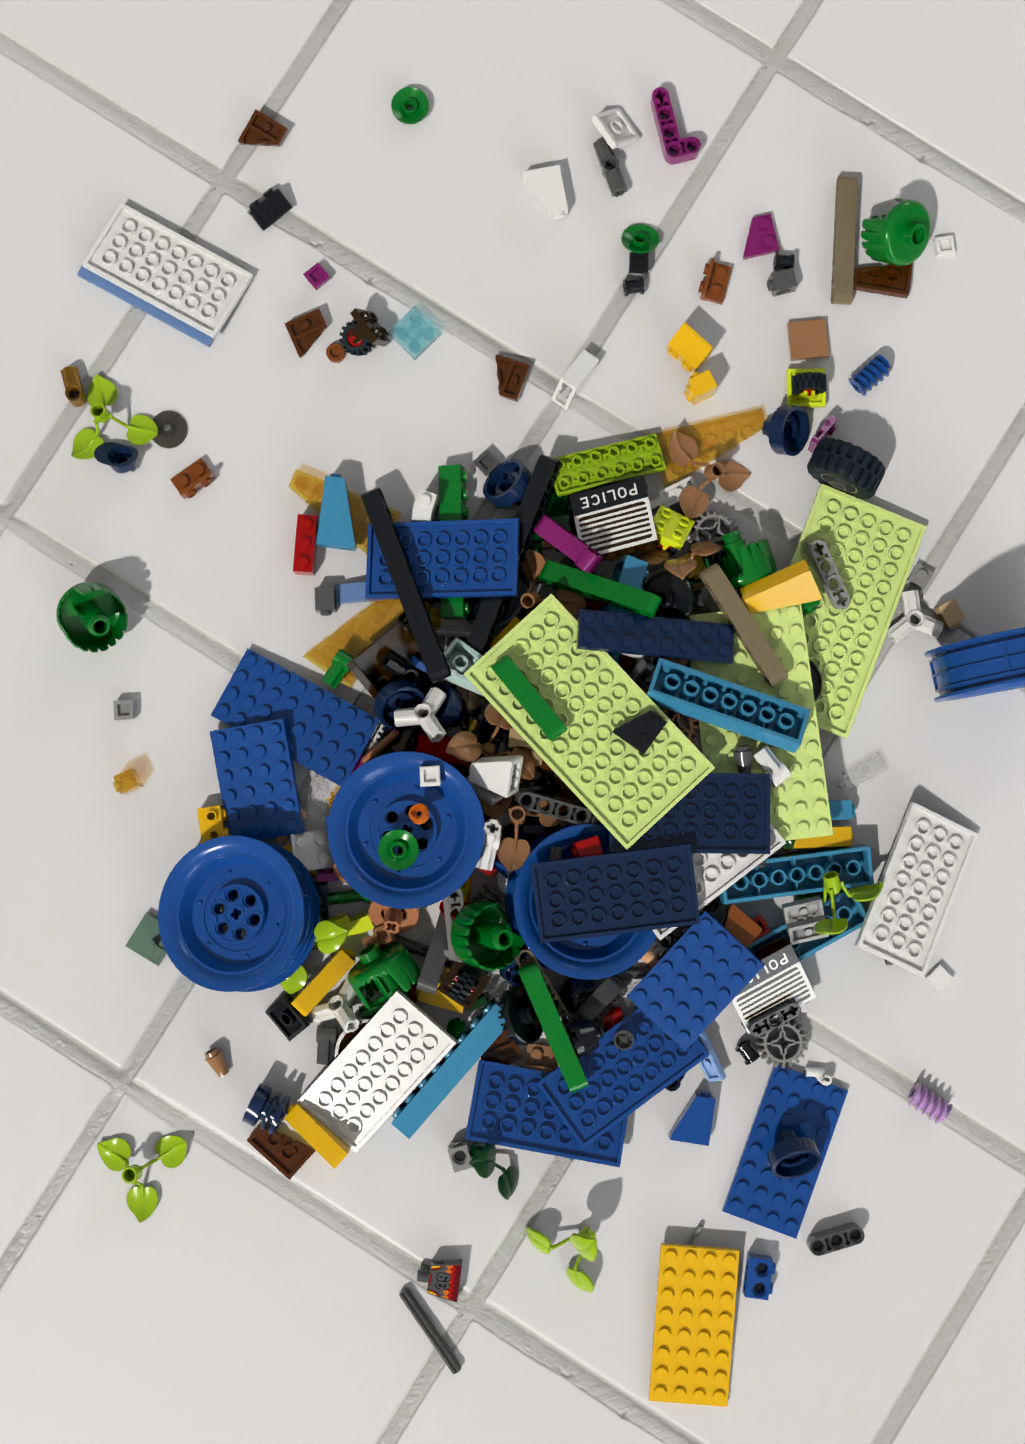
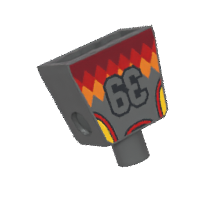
M463 1260L431 1261L430 1271L418 1269L417 1282L428 1283V1294L457 1302Z

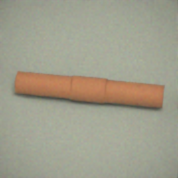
M393 729L361 758L362 762L365 764L372 760L399 735V731Z

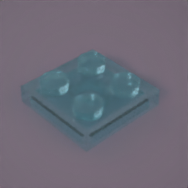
M414 306L388 331V334L416 360L442 335V332Z

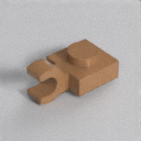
M383 925L373 929L374 935L362 939L364 947L378 943L380 948L396 942L395 934L387 933L383 929Z

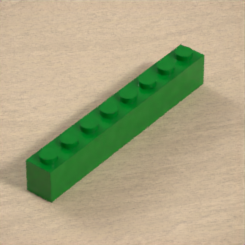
M461 464L438 466L439 521L469 519V509L466 507V500L469 499V492L466 489L468 471ZM441 598L442 618L446 620L469 619L471 604L468 602V598Z

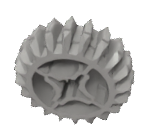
M716 509L712 510L711 515L706 510L704 515L702 514L698 517L699 520L693 518L695 525L691 529L693 531H690L688 535L693 538L689 539L688 543L700 542L698 533H701V536L705 537L706 541H711L710 533L715 527V535L718 538L715 537L711 542L722 543V535L725 534L720 531V525L723 524L728 533L738 530V526L732 527L735 520H727L730 514L723 517V510H720L718 515L716 514ZM706 521H715L714 525L710 528L699 527ZM724 549L711 554V560L715 559V555L718 560H721L722 553L726 557Z
M796 1019L779 1026L775 1037L767 1039L771 1032L769 1031L758 1037L761 1040L755 1041L756 1045H762L757 1048V1052H764L760 1057L762 1059L767 1058L766 1063L768 1065L773 1062V1066L777 1068L780 1062L781 1068L784 1069L786 1062L790 1067L793 1066L792 1060L799 1063L798 1055L804 1058L805 1055L801 1050L808 1049L803 1045V1043H808V1039L802 1037L807 1035L806 1031L799 1032L803 1026L801 1024L796 1026ZM784 1026L791 1028L796 1038L787 1037ZM781 1037L786 1040L783 1046L776 1043ZM796 1044L793 1052L786 1056L788 1047ZM767 1045L777 1047L779 1057L773 1056L769 1052Z

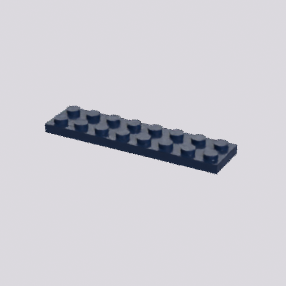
M579 609L576 649L732 664L734 625L655 616L654 618H648L644 615Z

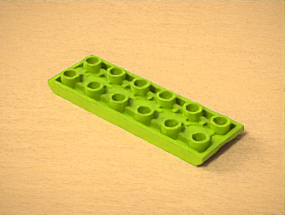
M656 433L555 457V459L561 461V467L554 483V488L557 496L562 497L666 470Z

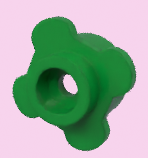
M459 1018L451 1019L447 1024L446 1031L451 1036L453 1035L455 1039H458L464 1031L465 1022L460 1021Z

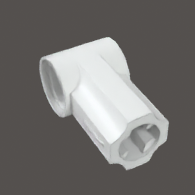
M765 746L753 756L765 771V774H770V783L775 788L791 776L788 768L781 761L779 762L768 746Z

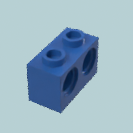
M747 1253L742 1289L745 1297L768 1300L769 1294L772 1295L773 1282H771V1275L775 1274L776 1263L773 1262L771 1256ZM759 1263H765L766 1266L763 1270H756ZM756 1283H763V1287L760 1290H754Z

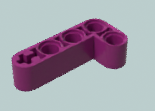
M663 87L656 88L652 93L651 108L665 161L673 165L696 159L701 147L700 140L696 137L680 139L669 93ZM666 115L668 119H662L660 116ZM671 133L673 137H666L664 134ZM693 146L696 150L690 151L687 147ZM674 150V151H676L678 154H677V155H671V154L669 153V151Z
M545 514L533 530L575 561L574 564L587 573L593 574L604 559L600 553Z

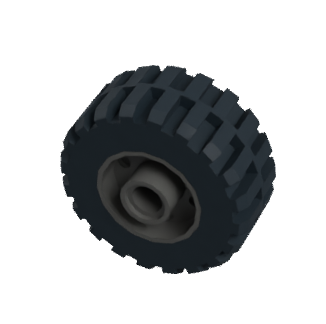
M834 438L820 440L807 464L808 473L818 480L819 483L861 500H868L875 495L885 474V466L882 461H879L872 453L850 442Z

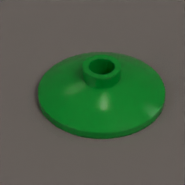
M405 87L393 96L391 108L393 115L400 122L416 124L427 115L429 102L425 93L420 89ZM409 106L414 107L411 111L407 110Z
M636 224L627 227L623 231L621 241L623 246L631 252L648 253L658 246L659 235L650 226Z
M397 829L386 833L378 846L380 860L385 866L393 870L409 868L414 864L419 853L417 840L411 833L405 830ZM397 846L402 847L403 851L401 854L395 852Z

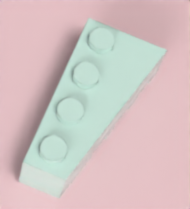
M456 637L444 651L452 676L444 680L482 695L464 675L482 655Z

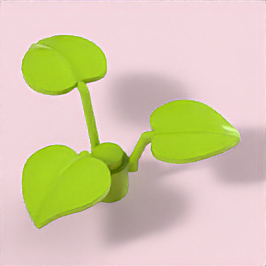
M96 374L89 386L87 396L88 403L91 406L90 413L95 418L93 422L95 423L96 433L89 428L79 431L73 441L71 456L82 460L95 457V449L105 443L101 437H98L100 435L99 422L105 423L112 419L128 428V440L138 446L147 444L156 437L159 432L158 427L151 418L145 415L133 416L130 420V425L110 414L106 405L109 406L115 403L118 397V390L112 382Z
M830 871L823 874L824 891L797 895V901L820 895L822 903H825L830 898L832 919L820 920L815 924L814 929L818 934H839L847 929L848 921L845 918L836 919L834 895L840 893L842 888L848 897H853L854 901H870L879 896L884 883L854 887L848 891L844 881H840L838 872Z
M321 921L314 929L316 937L314 939V946L317 945L322 953H333L342 946L349 930L332 921ZM301 965L293 975L280 983V985L287 993L294 994L306 985L308 981L307 970Z
M169 1135L161 1138L155 1145V1151L159 1156L142 1166L137 1164L129 1166L130 1162L127 1159L131 1156V1147L125 1139L112 1138L97 1143L98 1152L104 1164L113 1171L123 1170L122 1179L124 1182L138 1185L129 1190L126 1201L130 1211L135 1215L139 1223L149 1218L155 1211L158 1204V1194L154 1187L148 1186L144 1188V1184L137 1180L142 1177V1170L160 1159L162 1164L168 1168H176L183 1163L186 1157L187 1141L180 1136Z
M528 1226L525 1227L528 1239L533 1247L544 1254H549L550 1250H554L570 1241L580 1254L574 1269L571 1267L566 1269L567 1276L571 1283L580 1290L589 1293L593 1292L594 1285L590 1277L583 1271L578 1270L582 1257L591 1262L597 1257L596 1235L589 1227L584 1226L578 1234L573 1233L570 1237L555 1245H551L550 1240L544 1234Z

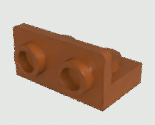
M711 258L710 263L705 264L703 274L706 275L705 282L701 281L698 292L701 293V300L722 305L732 267L714 262L715 259Z
M200 458L170 480L179 491V494L184 499H189L195 496L197 490L201 487L209 486L216 477L203 459Z

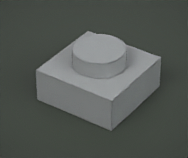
M917 563L907 581L923 590L934 572Z
M134 700L113 701L114 720L135 719Z

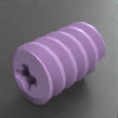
M917 1083L912 1088L908 1096L910 1099L909 1106L911 1107L916 1103L915 1110L918 1111L920 1108H923L922 1115L929 1112L928 1119L931 1120L935 1116L936 1124L943 1121L953 1107L952 1104L948 1105L946 1100L941 1101L940 1096L934 1097V1092H928L926 1087L921 1088L920 1083Z

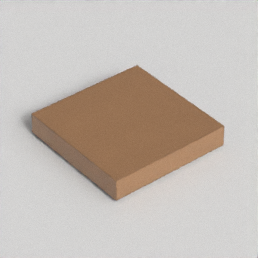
M826 319L787 323L791 361L829 357Z

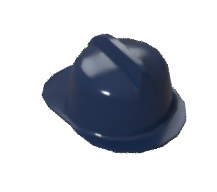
M108 442L99 445L95 449L94 456L98 462L109 465L116 473L134 472L136 470L135 464L138 450L132 446Z

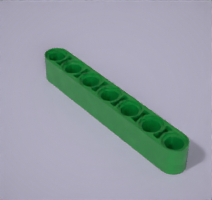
M546 560L538 576L540 581L548 585L644 615L648 618H654L662 601L659 596L550 560Z
M536 961L517 969L570 1093L589 1086Z

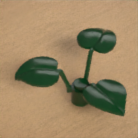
M474 1142L470 1147V1155L473 1158L469 1164L482 1178H488L495 1167L500 1169L503 1174L498 1179V1190L504 1199L509 1200L518 1184L519 1173L517 1168L509 1166L506 1170L495 1163L497 1152L495 1144Z

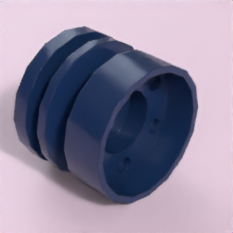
M260 1083L246 1109L242 1121L254 1127L260 1119L263 1121L261 1130L264 1131L267 1124H270L268 1134L273 1135L286 1116L291 1097L286 1095L281 1103L279 1100L282 1093L278 1092L274 1099L270 1098L272 1088Z

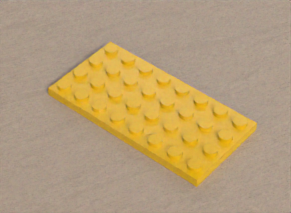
M660 1243L649 1401L727 1407L739 1249Z

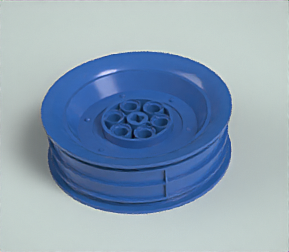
M1025 627L955 642L924 653L925 657H932L929 664L935 693L941 694L934 698V702L958 700L1025 687Z
M394 752L379 756L363 764L342 784L334 798L329 813L328 843L338 871L345 881L360 895L377 904L391 908H421L437 903L452 895L472 875L483 849L485 837L484 815L474 789L467 779L453 766L439 758L424 753ZM440 765L441 786L420 787L419 766ZM417 803L427 806L430 811L429 819L432 822L430 829L423 830L421 824L412 822L406 814V809L409 806ZM390 812L398 814V820L394 823H390L387 819ZM407 825L409 828H413V831L410 833L418 841L420 838H425L428 846L423 850L419 849L416 861L409 868L404 870L390 869L380 860L378 854L379 842L385 832L397 829L404 830V826ZM397 846V847L395 848V852H396L397 854H399V853H398V847H399V846Z
M598 824L562 826L559 831L546 832L529 844L533 850L530 849V854L522 867L510 873L505 892V910L509 918L511 931L522 937L524 945L533 953L539 964L562 975L586 980L607 978L627 970L646 954L657 937L652 930L540 943L530 863L549 861L551 847L562 848L561 859L573 858L570 850L572 848L571 843L591 835L598 836L604 854L614 853L609 852L608 829L604 825Z
M245 836L214 838L190 850L170 872L162 889L158 908V926L161 941L175 967L192 982L207 989L223 992H255L274 987L288 979L309 956L315 944L314 929L320 922V901L317 888L303 863L288 850L276 844ZM237 890L238 897L234 900L233 894ZM253 896H255L256 902L254 905L251 904V898ZM223 904L224 912L221 914L220 906ZM259 915L260 921L256 925L255 917ZM227 923L228 931L225 933L223 928L224 925ZM243 929H245L246 935L244 938L241 937V931Z

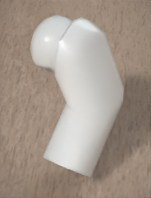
M805 1067L804 1074L806 1076L815 1077L825 1086L832 1083V1076L824 1068Z

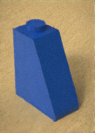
M700 1091L699 1094H693L670 1130L668 1136L670 1140L709 1146L716 1100L714 1096H711L710 1092Z

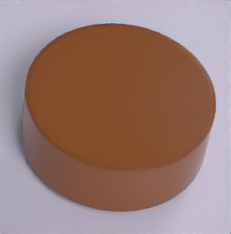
M332 343L326 349V355L331 362L340 363L344 360L346 352L341 347V344Z

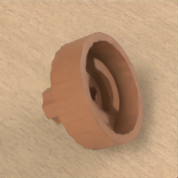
M370 901L368 912L369 918L375 927L383 925V929L387 933L399 934L411 930L417 924L420 908L404 909L403 913L402 909L391 908Z

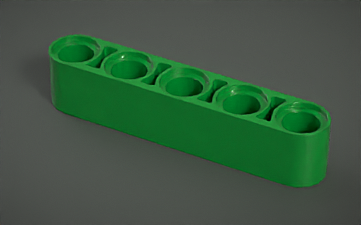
M507 654L491 666L495 674L551 742L568 730Z

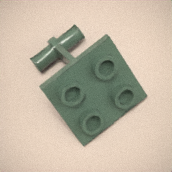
M145 913L127 942L126 947L157 966L160 965L165 957L166 951L161 941L158 919Z

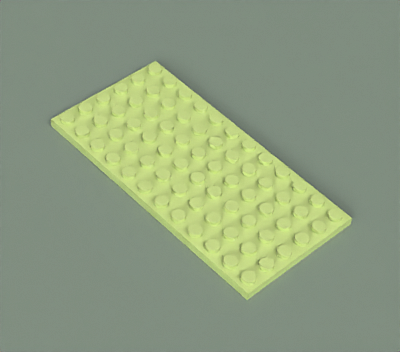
M820 484L789 566L805 559L822 597L819 600L820 605L816 607V611L807 615L803 612L808 656L819 668L822 676V691L815 702L818 728L847 739L927 526L824 484ZM822 540L826 543L850 597V605L846 609L838 610L832 607L810 556H806L804 553L808 541ZM820 555L821 557H817V560L825 557V555ZM825 560L821 563V569L824 572L829 569V563ZM834 578L829 580V587L831 589L836 588L837 581ZM839 598L837 604L842 605L844 598Z
M550 594L471 666L464 675L627 850L715 767L607 652L576 649L577 620ZM504 655H508L568 729L555 741L551 742L492 670L491 666ZM652 710L666 720L667 723L644 755L612 733L614 729Z
M797 604L752 613V618L786 669L789 676L787 679L771 688L735 632L732 664L690 660L691 669L810 709L801 745L795 753L698 720L702 754L715 767L710 773H739L733 755L734 747L750 745V749L753 750L751 773L765 774V771L753 756L765 746H768L779 762L781 761L791 773V776L776 788L770 783L771 824L785 841L833 835L802 606ZM722 611L689 615L688 617L694 621L729 624Z

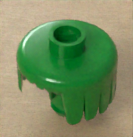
M894 198L899 203L893 206L887 215L873 216L863 220L862 227L865 231H861V237L868 242L863 241L862 247L866 249L865 253L874 261L896 266H906L916 261L924 252L930 237L931 221L927 209L919 201Z
M736 530L722 535L721 541L724 540L725 543L723 549L726 557L722 553L720 563L716 556L714 560L706 558L705 562L707 568L717 563L733 588L737 589L739 597H741L740 588L777 572V567L767 539H759L757 543L754 541L750 542L747 547L745 539L742 540L741 538L743 533L740 530Z
M83 582L76 584L62 595L57 605L56 618L60 630L74 647L85 652L89 650L92 653H97L98 649L100 651L108 650V645L115 646V639H122L124 636L123 631H126L128 626V614L124 603L113 590L101 583Z
M485 900L475 901L463 907L456 915L451 927V944L456 955L464 963L473 967L495 971L496 969H504L506 965H511L514 962V959L511 957L519 956L521 951L517 948H521L524 945L522 937L511 932L509 918L499 907L498 903Z
M395 942L383 948H380L378 943H373L358 953L357 956L360 960L350 969L348 981L367 1009H370L368 1005L370 1002L369 997L372 998L374 996L373 989L376 992L380 990L386 1001L397 989L410 999V993H406L411 988L410 981L414 985L417 982L416 977L419 979L421 972L403 943Z

